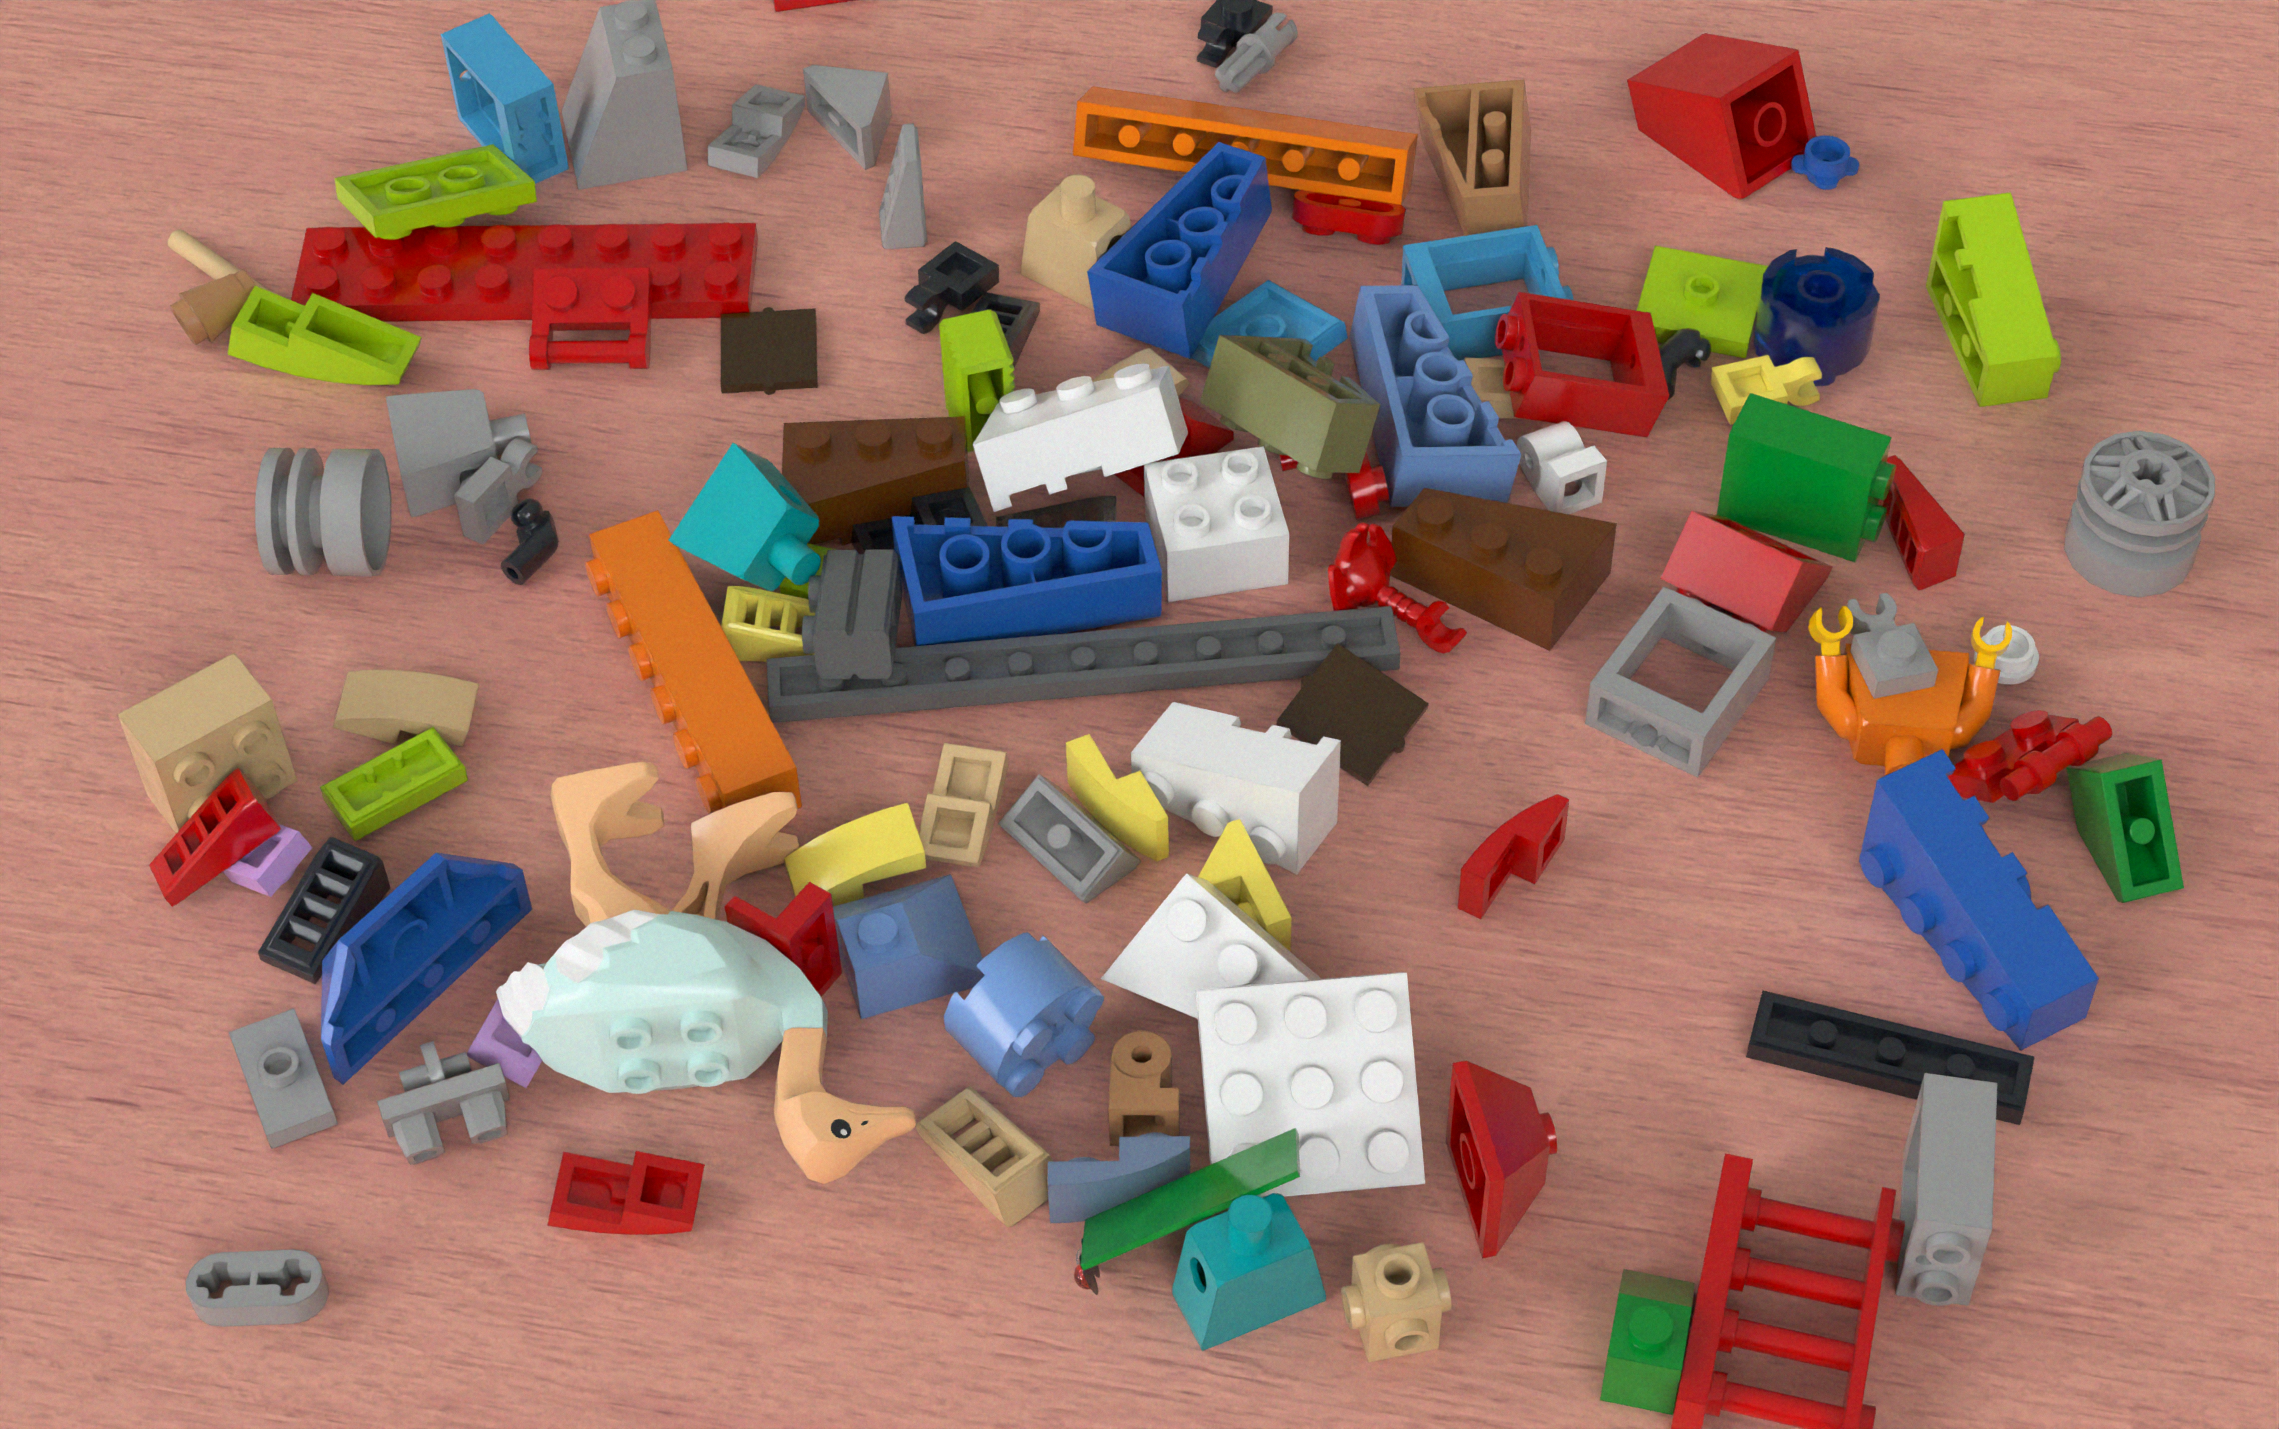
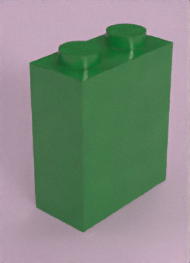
M1750 393L1729 433L1716 515L1727 517L1750 529L1856 562L1865 541H1877L1885 521L1887 507L1878 505L1879 499L1883 501L1886 499L1895 475L1896 465L1887 462L1892 437Z

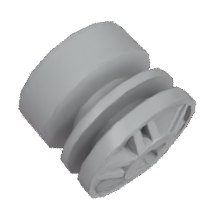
M2133 431L2114 434L2095 444L2084 460L2081 479L2077 486L2076 500L2072 505L2065 531L2064 550L2072 567L2089 583L2113 594L2145 597L2164 594L2180 585L2193 567L2201 542V531L2206 525L2208 511L2215 497V476L2206 459L2188 444L2165 434Z
M269 448L262 458L255 497V528L258 550L263 567L270 575L292 574L294 569H296L300 575L317 574L325 556L327 566L334 576L380 575L386 563L390 544L391 490L385 458L379 449H333L327 458L325 469L322 458L315 448H301L296 455L291 448Z

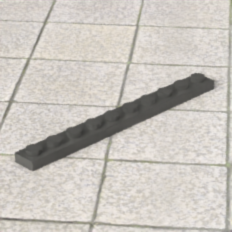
M1392 606L901 647L895 650L893 674H890L889 679H859L857 674H853L851 679H821L816 674L814 655L767 659L768 705L772 723L1296 679L1306 675L1312 676L1337 643L1379 671L1400 669V648Z

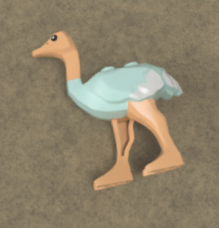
M637 762L557 778L552 784L550 795L559 835L568 849L571 861V896L575 913L586 928L576 936L565 941L546 964L537 965L527 962L520 972L514 971L509 976L507 982L497 989L496 994L503 1016L507 1023L522 1038L523 1043L530 1045L542 1061L556 1072L608 1093L628 1092L643 1094L655 1090L684 1089L697 1086L712 1087L728 1081L745 1079L758 1069L782 1042L775 1091V1121L783 1144L808 1179L822 1184L844 1177L862 1159L884 1142L906 1134L915 1127V1113L906 1106L881 1107L851 1103L825 1091L822 1083V1072L827 1042L828 1010L823 999L800 968L768 941L728 922L719 920L721 904L727 885L745 874L785 863L784 858L800 848L797 836L778 832L795 817L797 812L796 799L792 792H772L741 801L692 822L691 839L694 874L686 894L670 911L657 901L631 889L610 872L601 847L611 839L640 837L652 834L664 827L662 808L638 801L652 789L659 779L657 766L651 762Z

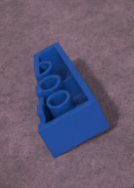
M892 516L894 550L896 554H899L902 593L915 646L1055 635L1161 616L1162 569L1148 522L1067 521L1064 528H1041L1033 525V520L1009 519L1008 527L971 526L970 518H945L944 525H915L914 517Z

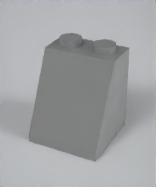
M628 0L615 5L603 6L598 10L562 108V116L578 190L688 171L673 68L656 0Z

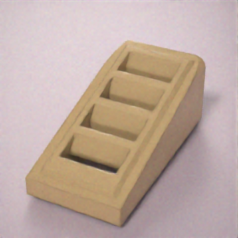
M970 1086L915 1124L920 1137L980 1202L1007 1227H1012L1048 1201V1162H1052L1050 1154ZM974 1119L978 1121L976 1125L955 1140L950 1137ZM991 1138H994L993 1140H991L990 1142H988L986 1145H984L983 1147H981L979 1150H977L975 1153H973L972 1155H970L973 1151H975V1150L978 1149L980 1146H982L983 1144H985V1143H986L987 1141H989ZM1009 1157H1012V1158H1010L1008 1161H1006L1004 1164H1002L1001 1166H999L997 1169H995L993 1172H990V1171L993 1170L995 1167H997V1166L1000 1165L1002 1162H1004L1006 1159H1008Z

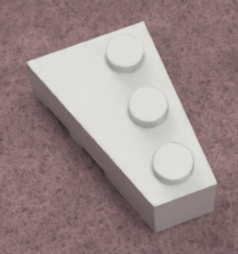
M1136 364L1117 371L1114 374V378L1092 382L1091 377L1081 376L1062 382L1056 387L1057 390L1035 395L1034 389L1027 388L1004 395L1000 398V402L996 405L974 441L973 447L993 511L996 512L1012 507L1010 501L1011 494L1046 484L1050 495L1068 489L1065 477L1102 469L1104 477L1177 455L1186 439L1188 430L1169 366L1150 370L1148 364Z
M1172 702L1131 752V772H1142L1163 809L1194 823L1207 835L1219 837L1228 822L1240 819L1262 862L1276 864L1297 875L1337 823L1341 740L1323 736L1319 743L1314 745L1290 739L1292 735L1289 728L1272 725L1266 733L1241 728V722L1237 716Z
M1187 873L1101 977L1104 981L1197 1019L1195 990L1321 979L1208 880Z

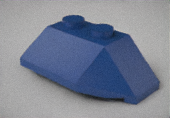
M436 852L336 942L322 960L321 1041L334 1079L344 1085L532 910L524 873L521 868L513 863Z

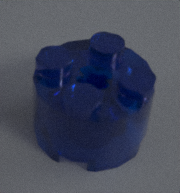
M1825 247L1824 256L1806 255L1796 257L1797 249L1789 250L1772 260L1763 273L1753 343L1755 352L1759 357L1769 355L1773 365L1776 367L1791 363L1799 358L1814 357L1822 372V379L1813 382L1815 386H1828L1835 381L1836 376L1843 375L1859 366L1870 351L1880 300V293L1878 294L1873 284L1874 272L1856 256L1835 248Z

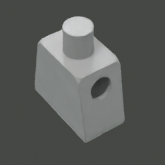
M478 389L403 394L386 397L400 475L411 517L421 516L456 504L454 494L458 491L461 483L468 476L473 475L490 457L498 459L497 455H502L507 445L515 438L531 443L525 413L489 420L484 393Z

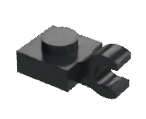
M1216 0L1201 17V29L1198 32V39L1205 41L1206 45L1197 56V62L1215 68L1219 67L1233 47L1236 48L1237 42L1244 35L1254 34L1266 23L1273 13V6L1257 0Z
M956 241L918 269L919 285L914 286L905 296V302L917 308V310L906 318V325L922 334H926L938 324L945 308L949 304L961 311L965 310L985 292L999 283V265Z

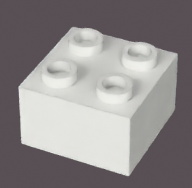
M1264 446L1144 465L1145 516L1149 523L1162 569V581L1168 602L1288 584L1289 531Z

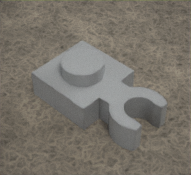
M515 438L507 445L500 460L490 457L473 475L468 476L461 483L454 497L465 537L483 545L510 517L512 509L518 504V492L522 488H530L538 481L542 474V467L529 462L538 452L536 445L520 438Z
M1888 593L1879 594L1876 607L1877 615H1869L1863 612L1856 599L1848 600L1847 608L1853 616V627L1850 633L1854 636L1850 652L1873 699L1934 687L1938 668L1915 624L1896 626L1894 622L1897 612L1895 600Z

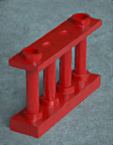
M1725 1153L1671 1429H1702L1704 1415L1719 1417L1721 1410L1803 1429H1873L1876 1406L1863 1404V1397L1885 1261L1898 1262L1905 1229V1220L1892 1218L1896 1190L1882 1187L1873 1221L1761 1197L1762 1190L1748 1187L1753 1159ZM1755 1225L1868 1249L1863 1281L1750 1257L1751 1249L1737 1247L1740 1229L1754 1232ZM1744 1285L1858 1310L1853 1343L1738 1318L1739 1310L1725 1308L1728 1290L1743 1292ZM1736 1347L1848 1372L1843 1406L1727 1381L1728 1373L1713 1370L1717 1351L1731 1354L1732 1348Z

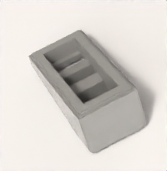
M914 123L902 125L879 209L882 247L885 249L924 247L925 242H927L918 129L914 127Z

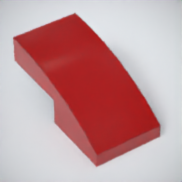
M1559 794L1544 799L1521 811L1488 836L1461 868L1457 909L1482 919L1511 874L1535 884L1565 840L1569 799Z
M640 1151L635 1152L633 1165L563 1152L547 1226L622 1235H657L691 1232L705 1164Z

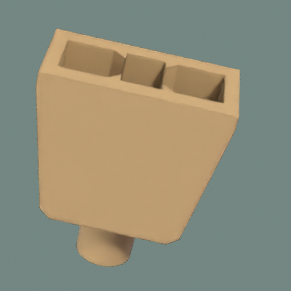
M1081 174L1066 177L1062 180L1061 184L1032 209L1028 216L1021 275L1094 311L1087 271L1131 229L1129 215L1124 209L1095 196V183L1090 177Z

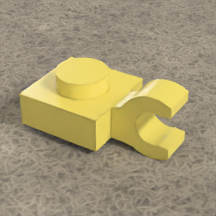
M1769 355L1712 367L1711 385L1731 425L1735 423L1750 393L1784 404H1788V401H1790V403L1797 406L1810 405L1819 401L1820 394L1813 381L1822 379V372L1814 357H1803L1791 363L1774 367Z

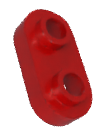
M1300 190L1294 194L1292 219L1302 224V231L1308 234L1329 236L1333 235L1335 231L1357 234V239L1364 243L1384 245L1390 243L1391 237H1396L1403 233L1406 209L1404 206Z

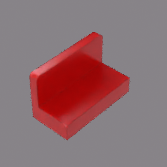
M808 882L777 918L737 896H733L725 905L728 923L768 941L800 968L821 997L841 976L842 969L832 895L828 891Z

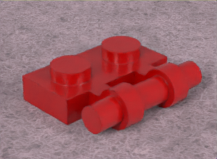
M2044 710L2030 711L2013 719L2010 723L2011 728L1993 740L1978 743L1964 752V759L1954 765L1955 771L1947 777L1961 798L1968 799L1975 796L1978 801L1994 803L2003 796H2006L2011 801H2017L2026 794H2040L2056 782L2057 774L2068 766H2082L2098 754L2099 746L2112 737V728L2104 718L2099 716L2094 717L2083 725L2076 718L2048 715V712Z

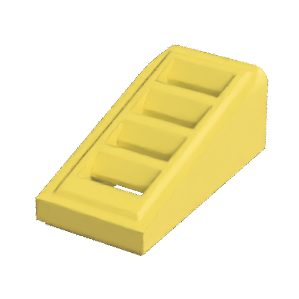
M728 586L721 628L739 661L767 662V659L814 655L804 653L802 635L795 634L796 627H802L804 616H815V613L810 612L809 599L751 587ZM770 626H780V630L771 629Z

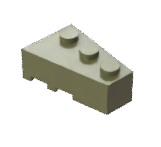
M1219 335L1200 403L1220 414V422L1223 425L1238 431L1250 432L1258 437V445L1260 447L1264 446L1265 450L1280 455H1288L1298 461L1297 469L1304 474L1320 479H1330L1333 472H1360L1380 404L1350 377L1341 376L1339 382L1331 376L1335 364L1326 357H1319L1318 362L1310 357L1313 345L1307 339Z

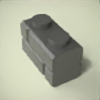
M828 550L827 554L824 555L821 575H810L809 609L811 613H815V616L803 617V651L805 654H814L816 674L821 679H851L853 674H857L859 679H889L890 674H893L902 601L899 554H896L894 550H865L863 555H859L857 550Z

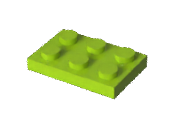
M494 144L334 178L337 199L375 238L380 237L383 239L403 238L410 235L413 229L431 225L437 227L457 226L462 224L467 217L485 213L490 215H507L515 212L518 206L537 202L535 181Z

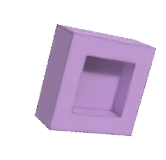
M280 825V832L223 871V873L231 882L271 897L282 884L292 877L296 867L313 847L299 831Z
M497 999L470 1046L467 1057L486 1067L500 1063L504 1077L527 1088L542 1059L530 1045L522 1042V1038L507 1023Z

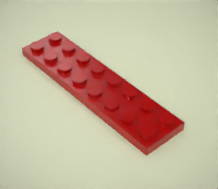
M728 222L426 226L413 229L410 235L399 239L375 238L365 227L306 228L291 300L305 306L311 294L314 293L383 322L532 320L534 268L649 267L653 275L651 319L721 318V314L751 312L758 245L756 223Z

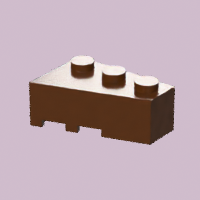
M965 416L784 423L782 475L819 517V527L808 544L816 545L839 538L841 545L850 544L852 540V527L855 524L892 518V516L910 515L912 497L969 487Z
M1424 488L1392 526L1391 544L1397 562L1391 569L1390 576L1550 651L1610 575L1617 523Z

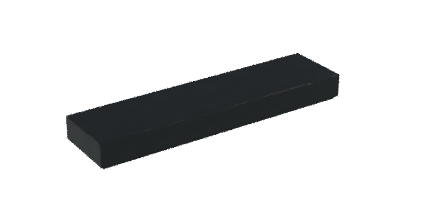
M1762 990L1746 1058L1916 1100L1918 1099L1924 1073L1997 1083L1996 1120L2020 1125L2024 1114L2035 1059L2034 1056Z

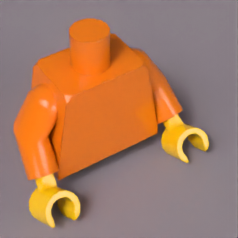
M1842 606L1839 609L1838 621L1840 629L1837 633L1829 632L1823 627L1821 621L1823 615L1822 607L1816 610L1810 618L1808 625L1810 635L1816 642L1821 644V654L1815 655L1817 708L1838 736L1849 740L1853 759L1858 763L1885 766L1886 776L1941 749L1949 757L1950 749L1966 747L1988 722L2001 671L1995 669L1996 659L2007 650L2012 638V627L2008 621L2005 625L2003 641L1997 645L1986 644L1980 637L1984 617H1981L1976 622L1971 634V644L1977 652L1975 664H1969V653L1928 650L1938 668L1934 687L1873 699L1850 652L1852 644L1846 643L1844 654H1841L1840 640L1853 627L1851 611L1846 606Z

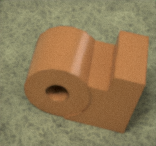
M1144 1030L1130 1032L1120 1037L1114 1044L1111 1053L1108 1107L1110 1146H1119V1137H1139L1152 1132L1179 1136V1088H1172L1171 1048L1163 1037L1154 1032Z

